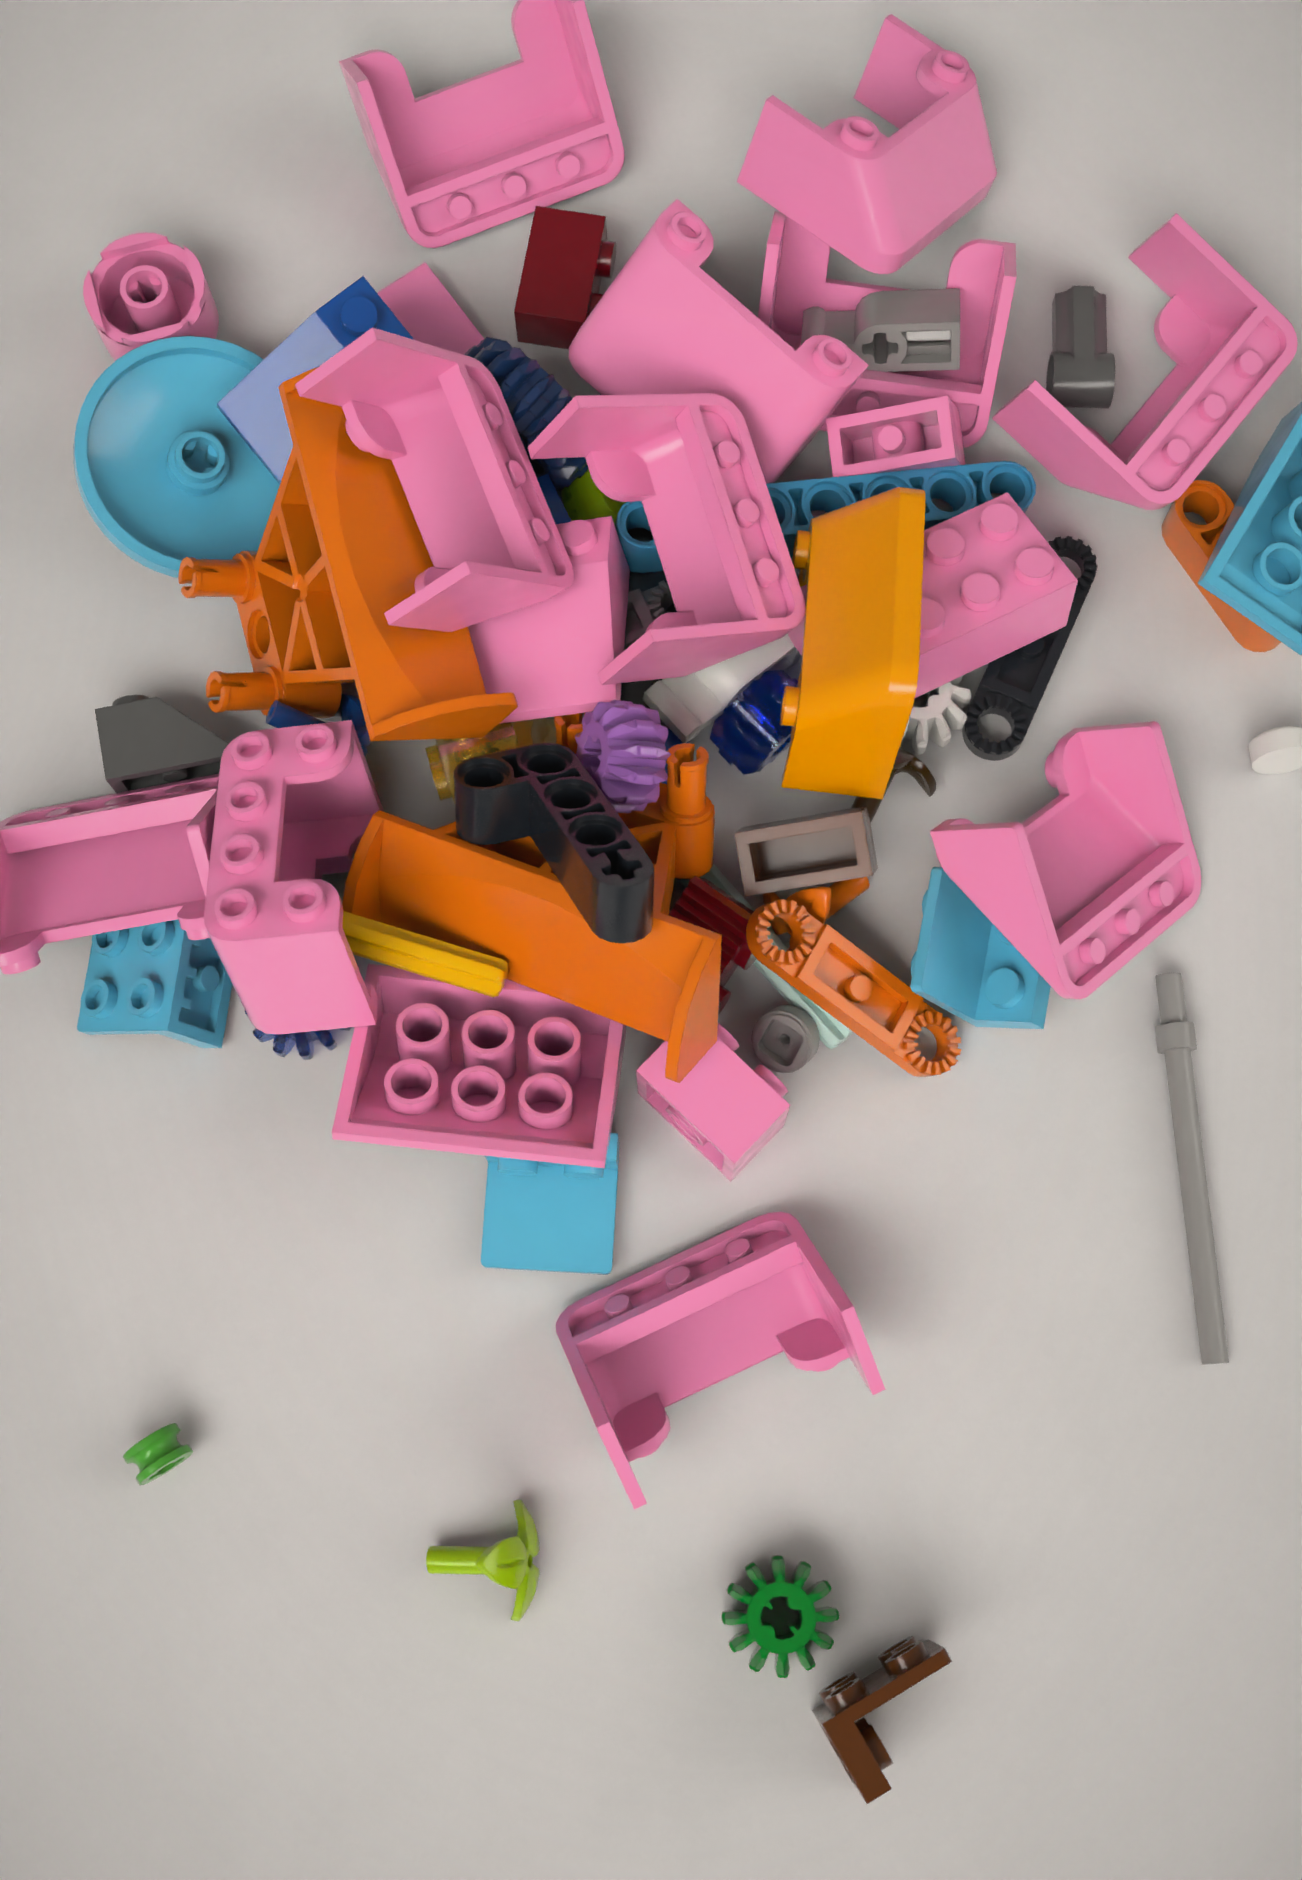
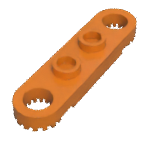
M780 899L758 907L751 914L746 927V939L754 957L903 1070L916 1077L941 1075L951 1070L950 1067L957 1063L956 1056L961 1053V1049H958L961 1037H957L956 1032L958 1029L956 1025L952 1026V1020L933 1009L923 1001V997L912 992L908 985L828 924L823 925L806 912L807 909L803 905L799 906L793 900ZM774 916L784 919L791 928L792 943L786 952L782 949L777 950L778 946H773L771 944L773 940L768 939L770 931H767V928L771 926L769 921L773 920ZM921 1027L929 1029L936 1039L937 1051L931 1061H925L926 1058L924 1056H919L921 1054L920 1050L916 1051L915 1047H918V1043H915L914 1039H918L919 1035L916 1033L922 1030Z

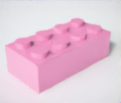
M1008 492L924 530L920 657L915 698L1067 625L1078 580ZM807 585L801 587L806 605ZM805 616L802 622L788 633L789 638L801 656Z

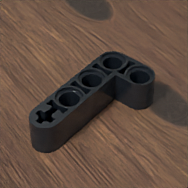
M540 743L473 757L462 761L456 766L453 772L456 830L463 840L473 844L488 845L530 836L592 932L599 938L613 943H632L645 938L651 932L654 905L653 863L573 751L560 744Z

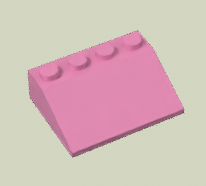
M612 516L556 524L574 571V582L569 588L549 600L468 626L486 694L512 692L517 700L518 707L499 724L592 712L598 702L610 703L612 700H620L622 683L601 685L598 672L624 651L630 569Z
M368 964L364 982H371L378 997L377 1024L354 1027L332 1129L334 1140L605 1168L619 1090L626 1025L506 979L504 988L499 996L491 997L396 967Z

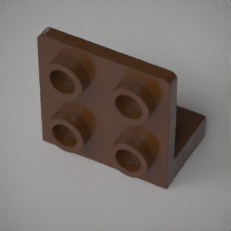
M910 1636L878 1656L883 1666L882 1668L864 1679L858 1678L855 1672H851L819 1692L824 1703L813 1709L812 1712L853 1785L866 1804L892 1789L882 1770L892 1765L893 1762L876 1731L863 1716L952 1662L945 1648L931 1640L916 1642L915 1638Z

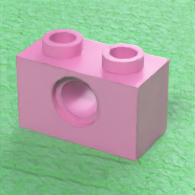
M948 395L826 419L833 477L966 465L959 410Z

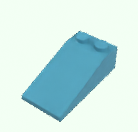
M1302 402L1281 419L1255 462L1198 581L1200 586L1299 655H1302Z

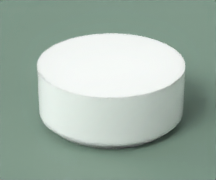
M1276 727L1256 735L1248 744L1252 769L1260 774H1281L1302 768V727Z

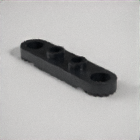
M1066 536V538L1055 537L1053 541H1048L1059 557L1072 559L1077 563L1081 571V577L1077 578L1078 583L1067 625L990 662L967 711V720L962 729L963 739L968 749L982 759L990 761L1003 760L1013 755L1019 749L1093 583L1098 566L1096 565V555L1092 554L1091 547L1089 545L1085 546L1079 538L1074 540L1071 536ZM987 714H998L1009 722L1011 736L1005 741L1000 740L998 743L995 740L989 742L987 737L984 739L983 734L978 732V720Z

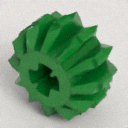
M773 1555L770 1563L771 1580L765 1581L759 1567L754 1562H751L745 1566L747 1576L757 1587L750 1593L739 1584H729L727 1593L732 1598L746 1603L745 1610L729 1609L723 1611L721 1619L727 1625H747V1629L731 1638L729 1646L733 1652H738L754 1641L758 1644L750 1656L748 1665L751 1670L759 1672L764 1666L769 1652L775 1653L774 1667L776 1675L779 1678H787L790 1670L789 1653L795 1652L801 1665L809 1671L816 1664L813 1656L804 1647L811 1639L821 1648L827 1650L832 1648L834 1640L825 1632L815 1629L816 1622L831 1623L839 1619V1611L828 1606L814 1607V1602L827 1596L831 1591L828 1581L816 1582L806 1591L802 1589L810 1575V1564L800 1561L795 1567L790 1581L785 1580V1561L783 1556ZM783 1596L786 1605L790 1609L798 1610V1620L795 1626L787 1622V1626L790 1628L788 1633L776 1635L771 1623L761 1621V1613L764 1606L770 1610L773 1609L769 1600Z

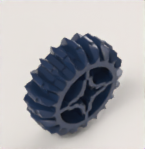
M486 337L477 346L474 345L464 354L480 361L497 381L536 477L539 478L548 474L554 487L560 489L569 487L577 477L581 478L588 471L585 457L531 459L527 448L572 400L569 391L564 389L555 380L553 374H548L540 367L537 360H531L520 348L512 347L505 340Z

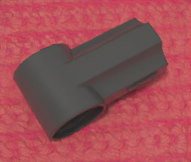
M1072 286L1069 290L1055 293L1052 302L1053 352H1051L1048 361L1046 390L1064 407L1109 408L1115 386V358L1113 353H1107L1106 295L1097 292L1094 286Z

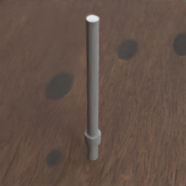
M1164 973L1155 976L1161 1021L1160 1025L1155 1026L1157 1051L1159 1054H1165L1202 1365L1229 1363L1191 1051L1197 1049L1193 1022H1187L1181 973Z

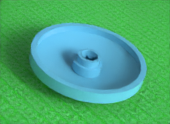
M196 336L171 337L156 340L129 351L112 363L93 384L81 407L76 424L73 445L75 477L86 509L96 525L118 549L133 560L156 572L178 578L179 567L185 557L232 560L234 555L243 550L258 551L280 484L217 408V403L263 361V358L247 349L223 340Z

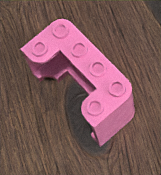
M352 720L247 732L233 739L224 749L221 757L204 908V924L250 1021L256 1029L266 1034L280 1035L377 1024L378 997L371 982H364L342 928L343 906L341 898L332 884L322 880V874L349 872L353 861L352 856L373 814L378 810L384 812Z

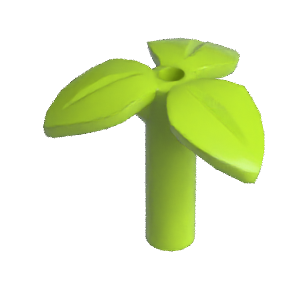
M520 1499L513 1501L518 1522L517 1536L503 1539L491 1547L430 1546L426 1555V1567L430 1574L486 1575L498 1585L517 1589L513 1614L510 1619L517 1622L524 1616L533 1600L540 1575L539 1569L533 1565V1557L537 1556L539 1552L538 1532L531 1514Z

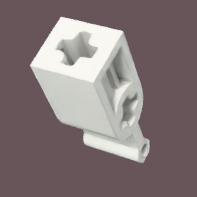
M787 633L778 640L690 675L659 680L644 692L642 700L651 709L658 710L660 719L683 743H687L720 715L734 712L794 666L800 657V653Z

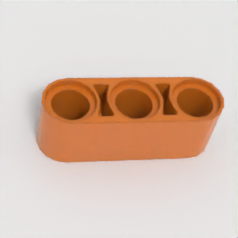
M1195 480L1181 497L1173 501L1162 524V537L1234 639L1243 648L1253 652H1267L1275 649L1281 641L1198 584L1235 504L1217 484L1207 480ZM1193 512L1200 515L1205 520L1206 525L1192 523L1186 518L1184 513Z

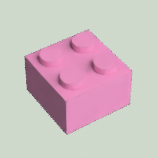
M718 1023L717 1042L680 1083L665 1078L668 1042L664 1041L636 1070L638 1094L729 1181H732L783 1128L790 1104L783 1098L788 1093L785 1085L769 1069L761 1064L754 1070L750 1068L734 1053L739 1048L738 1042Z

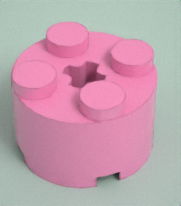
M136 233L115 240L100 253L102 260L95 267L92 274L88 270L83 286L84 302L107 351L115 361L137 347L160 339L182 336L216 339L219 326L218 310L202 267L192 251L185 246L183 249L169 242L167 236L156 233Z

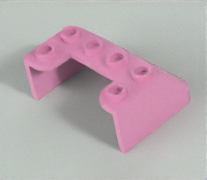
M518 0L512 11L511 25L521 57L520 60L415 99L403 65L389 52L378 49L369 50L339 61L369 151L404 229L417 244L427 248L442 247L535 211L536 206L548 207L608 184L619 174L624 163V146L584 0Z
M775 211L766 247L758 318L795 350L801 346L804 310L811 307H820L825 311H855L861 299L870 293L908 290L827 279L831 247L783 213ZM977 239L962 245L952 257L946 289L960 288V370L882 372L866 369L829 418L948 395L959 410L963 447H969L979 441L988 426L1017 278L1016 244ZM826 422L823 424L820 430L827 431Z

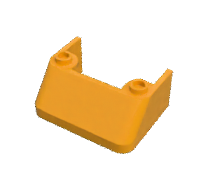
M896 487L812 518L808 531L797 530L792 563L794 568L799 569L797 578L800 587L807 585L801 671L797 687L785 686L781 708L780 724L792 726L790 747L782 775L781 787L883 799L913 708L918 682L925 490Z

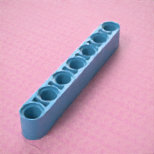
M1010 461L766 484L791 558H793L797 530L808 531L811 519L815 518L811 513L812 511L820 510L828 513L896 487L925 490L924 530L993 499L991 493L1002 495L1008 492L1024 513L1036 494V483L1032 474L1024 466ZM931 499H941L947 502L952 507L953 512L938 509ZM642 501L624 503L617 514L615 528L630 571L639 573L664 571L654 540L641 542L632 538L628 533L629 530L634 528H644L651 531Z

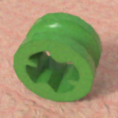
M176 1423L169 1424L148 1435L124 1453L123 1458L126 1463H134L139 1468V1474L136 1476L139 1485H145L161 1477L192 1455L193 1450L189 1444L181 1445L178 1442L177 1434H179L180 1429Z

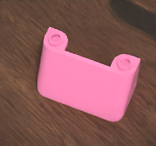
M676 199L660 214L582 324L569 347V360L580 377L601 395L714 393L726 397L738 407L744 416L766 484L775 483L807 447L826 422V419L830 417L869 365L842 341L827 335H814L805 340L797 350L791 347L701 268L713 250L714 239L706 224L681 201Z

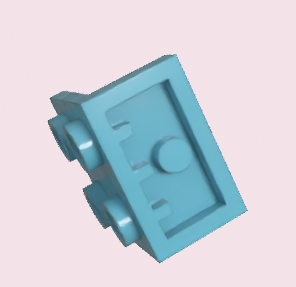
M933 867L929 886L922 900L923 919L917 951L914 953L911 961V991L976 1027L1044 1029L1051 986L947 876L942 867Z
M178 919L92 935V946L84 990L81 995L77 1030L89 1035L160 1034L201 1048H222L232 982L211 939L189 940L186 931L181 929Z
M611 1133L605 1168L485 1156L488 1161L481 1264L485 1268L610 1274L613 1265L620 1150L618 1133Z

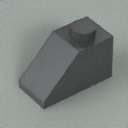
M128 695L116 699L112 703L113 706L95 709L105 779L116 793L219 774L221 757L229 743L158 697L149 698L144 695Z

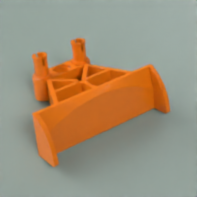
M316 368L282 382L278 388L293 448L258 551L243 550L234 555L232 560L185 557L179 567V584H192V586H183L181 588V593L184 597H232L237 603L253 672H211L207 679L206 697H220V700H211L208 703L210 709L215 713L260 710L263 715L267 716L271 705L277 700L315 718H331L339 710L342 695L341 683L355 682L370 741L483 738L518 707L515 694L512 692L486 694L468 627L453 632L391 626L388 624L384 614L415 593L416 577L426 569L434 567L392 460L377 457L370 452H364L352 442L346 431L345 422L347 419L341 406L299 396L295 384Z
M583 713L555 716L556 744L568 747L576 754L577 742L575 735L583 731ZM682 743L669 748L667 752L671 753V756L666 760L667 784L659 783L660 795L657 802L648 803L643 811L618 813L654 866L653 927L651 932L641 940L623 944L613 943L599 938L592 932L530 836L497 844H473L463 840L457 834L456 821L433 830L381 810L373 814L357 846L346 879L342 901L343 911L503 959L508 963V980L667 1041L665 1078L680 1083L717 1042L722 935L668 915L675 878L692 879L694 876L701 877L708 873L713 866L715 809L711 800L706 796L708 751L700 746L696 751V761H694L695 744Z

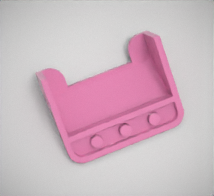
M1155 721L1074 728L1058 741L1054 751L1048 755L1045 762L1046 779L1052 787L1058 788L1059 796L1022 823L974 824L968 819L958 818L945 820L930 831L937 858L947 876L1057 994L1065 999H1084L1188 912L1195 905L1200 894V866L1159 723Z
M219 774L37 808L2 820L0 822V968L2 973L16 974L34 968L41 962L38 951L47 943L177 919L181 929L186 931L189 940L210 938L204 924V908Z

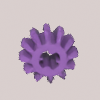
M612 700L610 703L598 702L592 712L585 713L582 719L583 731L575 735L577 742V752L575 755L617 813L643 811L648 803L657 802L660 795L659 783L667 781L668 778L665 771L666 760L671 756V753L667 752L665 747L668 729L660 725L661 720L658 710L645 708L644 705L633 704L631 701Z

